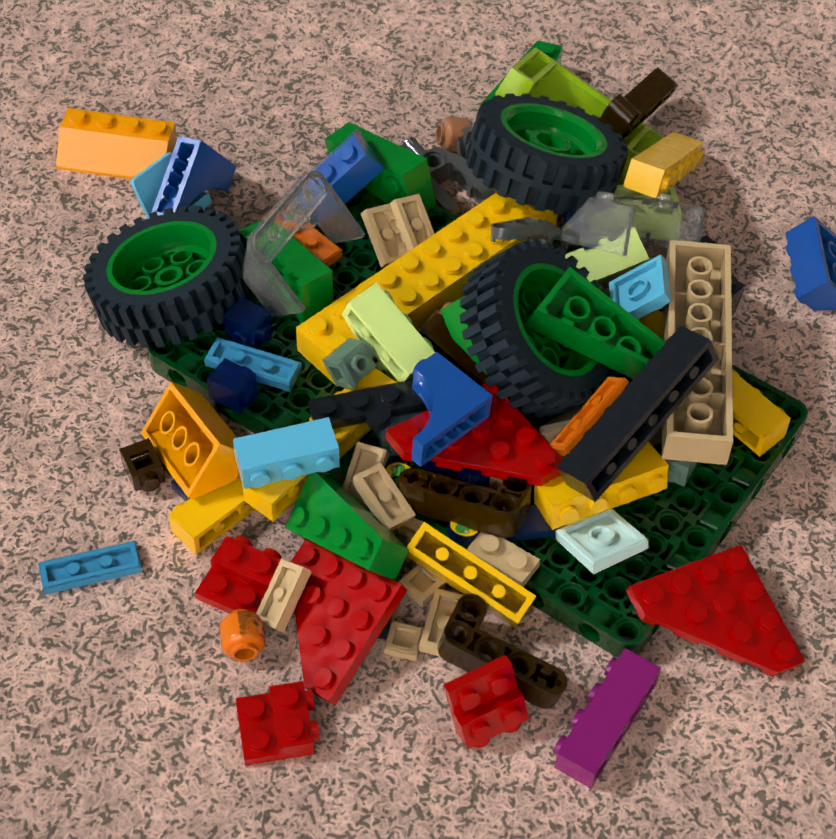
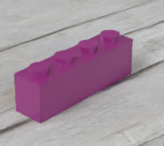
M626 648L618 659L612 657L604 672V675H606L605 680L602 684L595 683L587 698L590 703L585 710L579 708L570 724L573 728L568 737L562 735L553 750V753L557 755L554 768L591 789L655 688L661 667Z

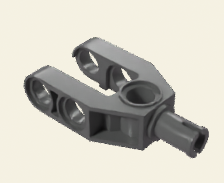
M410 137L411 142L407 138L402 143L401 147L427 158L437 206L458 217L462 216L459 205L440 186L446 180L456 181L467 192L466 195L469 198L472 197L478 204L495 194L493 188L489 189L483 185L484 180L482 178L477 179L472 174L473 169L468 167L467 160L464 157L437 146L430 150H425L415 137Z
M526 217L491 225V241L495 242V239H517L524 241L530 236L529 242L540 240L541 245L549 242L553 244L554 250L560 247L566 250V254L567 251L578 250L585 246L583 242L576 244L577 241L585 240V236L581 231L568 233L547 221Z

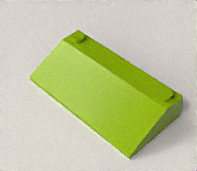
M534 48L510 68L495 95L502 97L509 93H514L516 96H521L523 93L531 94L532 97L537 98L545 96L549 97V100L559 102L561 100L567 102L566 105L574 108L578 106L584 109L585 113L596 115L599 118L612 101L538 48ZM644 122L622 141L627 144L628 157L618 182L619 185L624 184L631 159L664 138V136Z

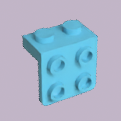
M170 152L163 155L131 180V186L147 219L150 218L149 213L153 209L172 156ZM202 192L189 204V211L191 212L195 206L202 207L204 211L207 206L213 203L209 193Z

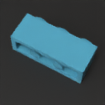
M329 417L233 439L235 460L244 489L263 487L268 483L285 479L293 480L302 475L327 472L333 468L340 467L339 446Z

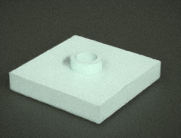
M613 509L573 522L555 531L556 540L593 574L648 549V539Z

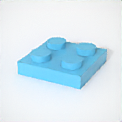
M660 254L610 281V298L637 320L655 310L663 308L666 304L672 302L668 262Z

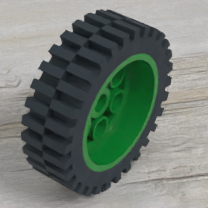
M181 206L178 212H174L172 208L164 209V214L159 216L155 211L149 213L150 218L143 221L139 217L133 220L135 225L131 227L127 224L119 228L121 232L119 235L111 233L107 237L108 244L101 242L96 247L99 253H92L89 257L91 263L85 266L86 274H83V280L100 323L109 336H114L116 341L121 343L126 340L129 346H135L139 341L141 348H149L152 342H155L157 348L165 347L167 340H171L173 345L182 343L181 337L188 335L189 339L192 340L198 338L196 332L203 329L205 333L212 331V323L216 321L221 325L227 320L225 313L233 315L238 310L236 303L243 304L246 300L245 293H250L253 271L237 226L221 212L216 215L215 210L210 208L204 212L203 208L195 206L191 212L188 206Z
M526 240L513 245L474 269L475 272L469 275L467 278L469 283L464 285L462 293L467 296L460 299V307L467 311L460 314V323L468 325V328L463 330L462 334L464 340H471L472 346L467 348L470 357L477 355L480 361L474 366L479 373L484 370L486 371L488 377L484 381L489 387L494 385L499 387L496 395L500 399L509 396L508 405L514 409L522 406V413L526 415L534 413L535 417L542 418L547 415V418L560 415L587 402L608 377H615L617 371L524 326L569 267L573 268L585 279H587L586 277L590 273L585 267L580 269L576 267L578 260L573 255L565 258L566 250L560 247L554 250L553 244L549 242L541 245L540 240H533L531 242ZM593 280V281L590 282V283H592L595 287H597V288L600 287V286L598 285V283L596 282V280Z

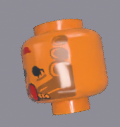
M237 609L224 617L220 622L222 651L233 660L239 662H246L256 658L265 646L264 627L260 616L246 609Z

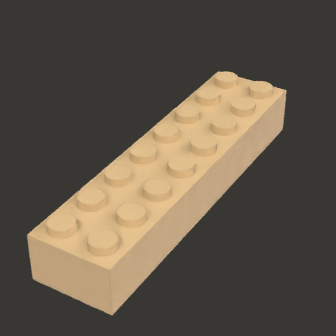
M670 240L666 261L668 262L672 302L664 306V341L666 342L680 326H683L709 338L719 360L663 423L662 459L727 465L733 445L731 245Z

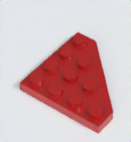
M485 383L481 387L493 395L489 418L430 460L436 462L437 467L462 471V467L480 470L482 471L481 475L504 480H507L508 476L526 479L527 484L542 486L561 476L556 467L561 463L562 458L517 408L514 409L508 405L509 399L507 397L500 399L496 395L498 390L496 385L489 387ZM428 410L386 429L385 439L403 460L414 462L411 460L413 438L428 423L430 419Z
M305 539L291 561L312 571L295 607L304 688L307 690L312 689V694L336 706L404 597L407 589L390 578L369 571Z
M742 545L631 585L626 590L641 621L652 626L658 624L673 631V635L694 644L702 643L717 650V654L738 663L746 662L761 669L760 672L775 677L806 662Z

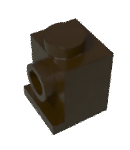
M149 438L119 449L123 468L135 492L141 489L145 492L154 491L160 486V482L165 481L163 466Z

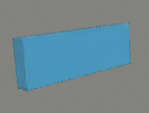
M219 337L215 339L204 359L205 366L288 392H291L302 371L301 362Z
M136 541L38 563L45 595L142 573Z

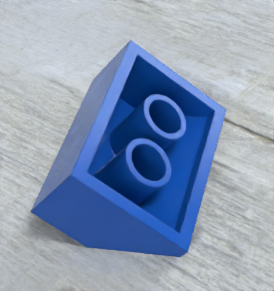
M356 129L296 183L290 194L303 214L319 225H322L385 168L361 132Z
M813 216L785 232L788 244L786 245V251L790 256L792 265L790 272L796 285L794 293L801 304L805 303L812 310H836V234Z

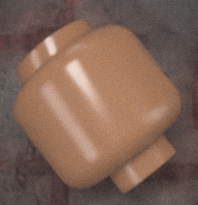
M446 117L442 123L438 124L436 129L437 145H441V148L457 153L458 137L464 134V131L461 130L464 127L473 125L472 121L463 117Z

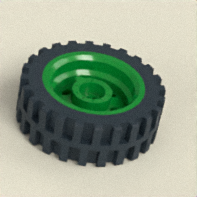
M509 93L505 97L497 95L492 97V100L487 99L479 107L465 158L467 159L468 167L473 169L472 174L477 179L482 178L484 180L483 185L489 189H496L498 195L504 198L510 197L515 199L517 204L522 206L524 204L535 207V210L542 212L546 209L559 215H563L564 212H570L572 215H581L583 211L587 214L596 213L597 209L603 210L607 207V204L611 203L628 157V147L626 143L622 142L623 137L619 133L613 132L614 128L610 124L602 123L601 118L585 113V110L578 106L574 108L566 105L567 102L561 100L559 102L549 100V97L545 96L537 98L532 97L531 94L523 93L521 96H516L514 93Z

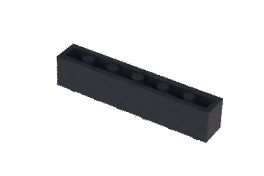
M680 326L666 340L661 349L645 364L640 373L625 387L624 391L611 406L606 408L603 415L585 432L582 439L564 456L561 463L556 467L567 486L594 502L600 498L719 360L709 338Z

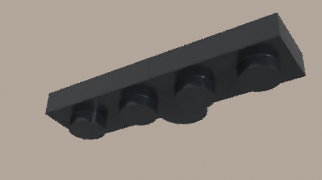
M413 379L308 400L312 421L329 417L333 429L366 423L373 430H383L390 425L391 415L396 417L426 411L427 407L418 394L412 390Z

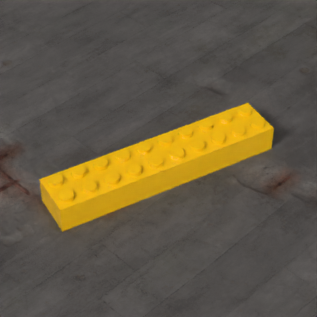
M496 192L297 326V351L335 384L322 360L349 338L357 340L342 316L349 301L375 283H378L382 289L391 294L394 304L402 313L407 314L411 318L415 329L418 330L429 316L434 313L436 308L442 309L446 302H454L465 296L462 293L463 286L469 283L467 278L471 273L475 272L474 269L513 245L522 242L517 239H495V242L491 241L492 224L530 217L547 221L556 226L558 214H554L553 211L546 209L543 212L535 210L534 206L527 204L522 206L515 203V199L510 197L504 198Z

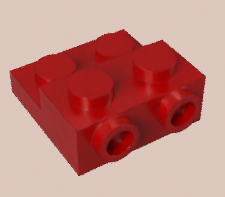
M226 536L210 560L211 568L195 591V599L229 614L237 609H246L256 614L282 557L271 548H266L264 551L254 548L252 542L243 536H237L235 539Z
M506 655L443 684L455 730L467 749L485 747L490 742V738L503 732H516L520 728L521 723L529 720L524 696L517 687L512 663Z
M303 681L269 686L270 693L235 698L245 766L314 755V742L320 741L317 720L310 721L308 711L315 710L312 689L305 690Z

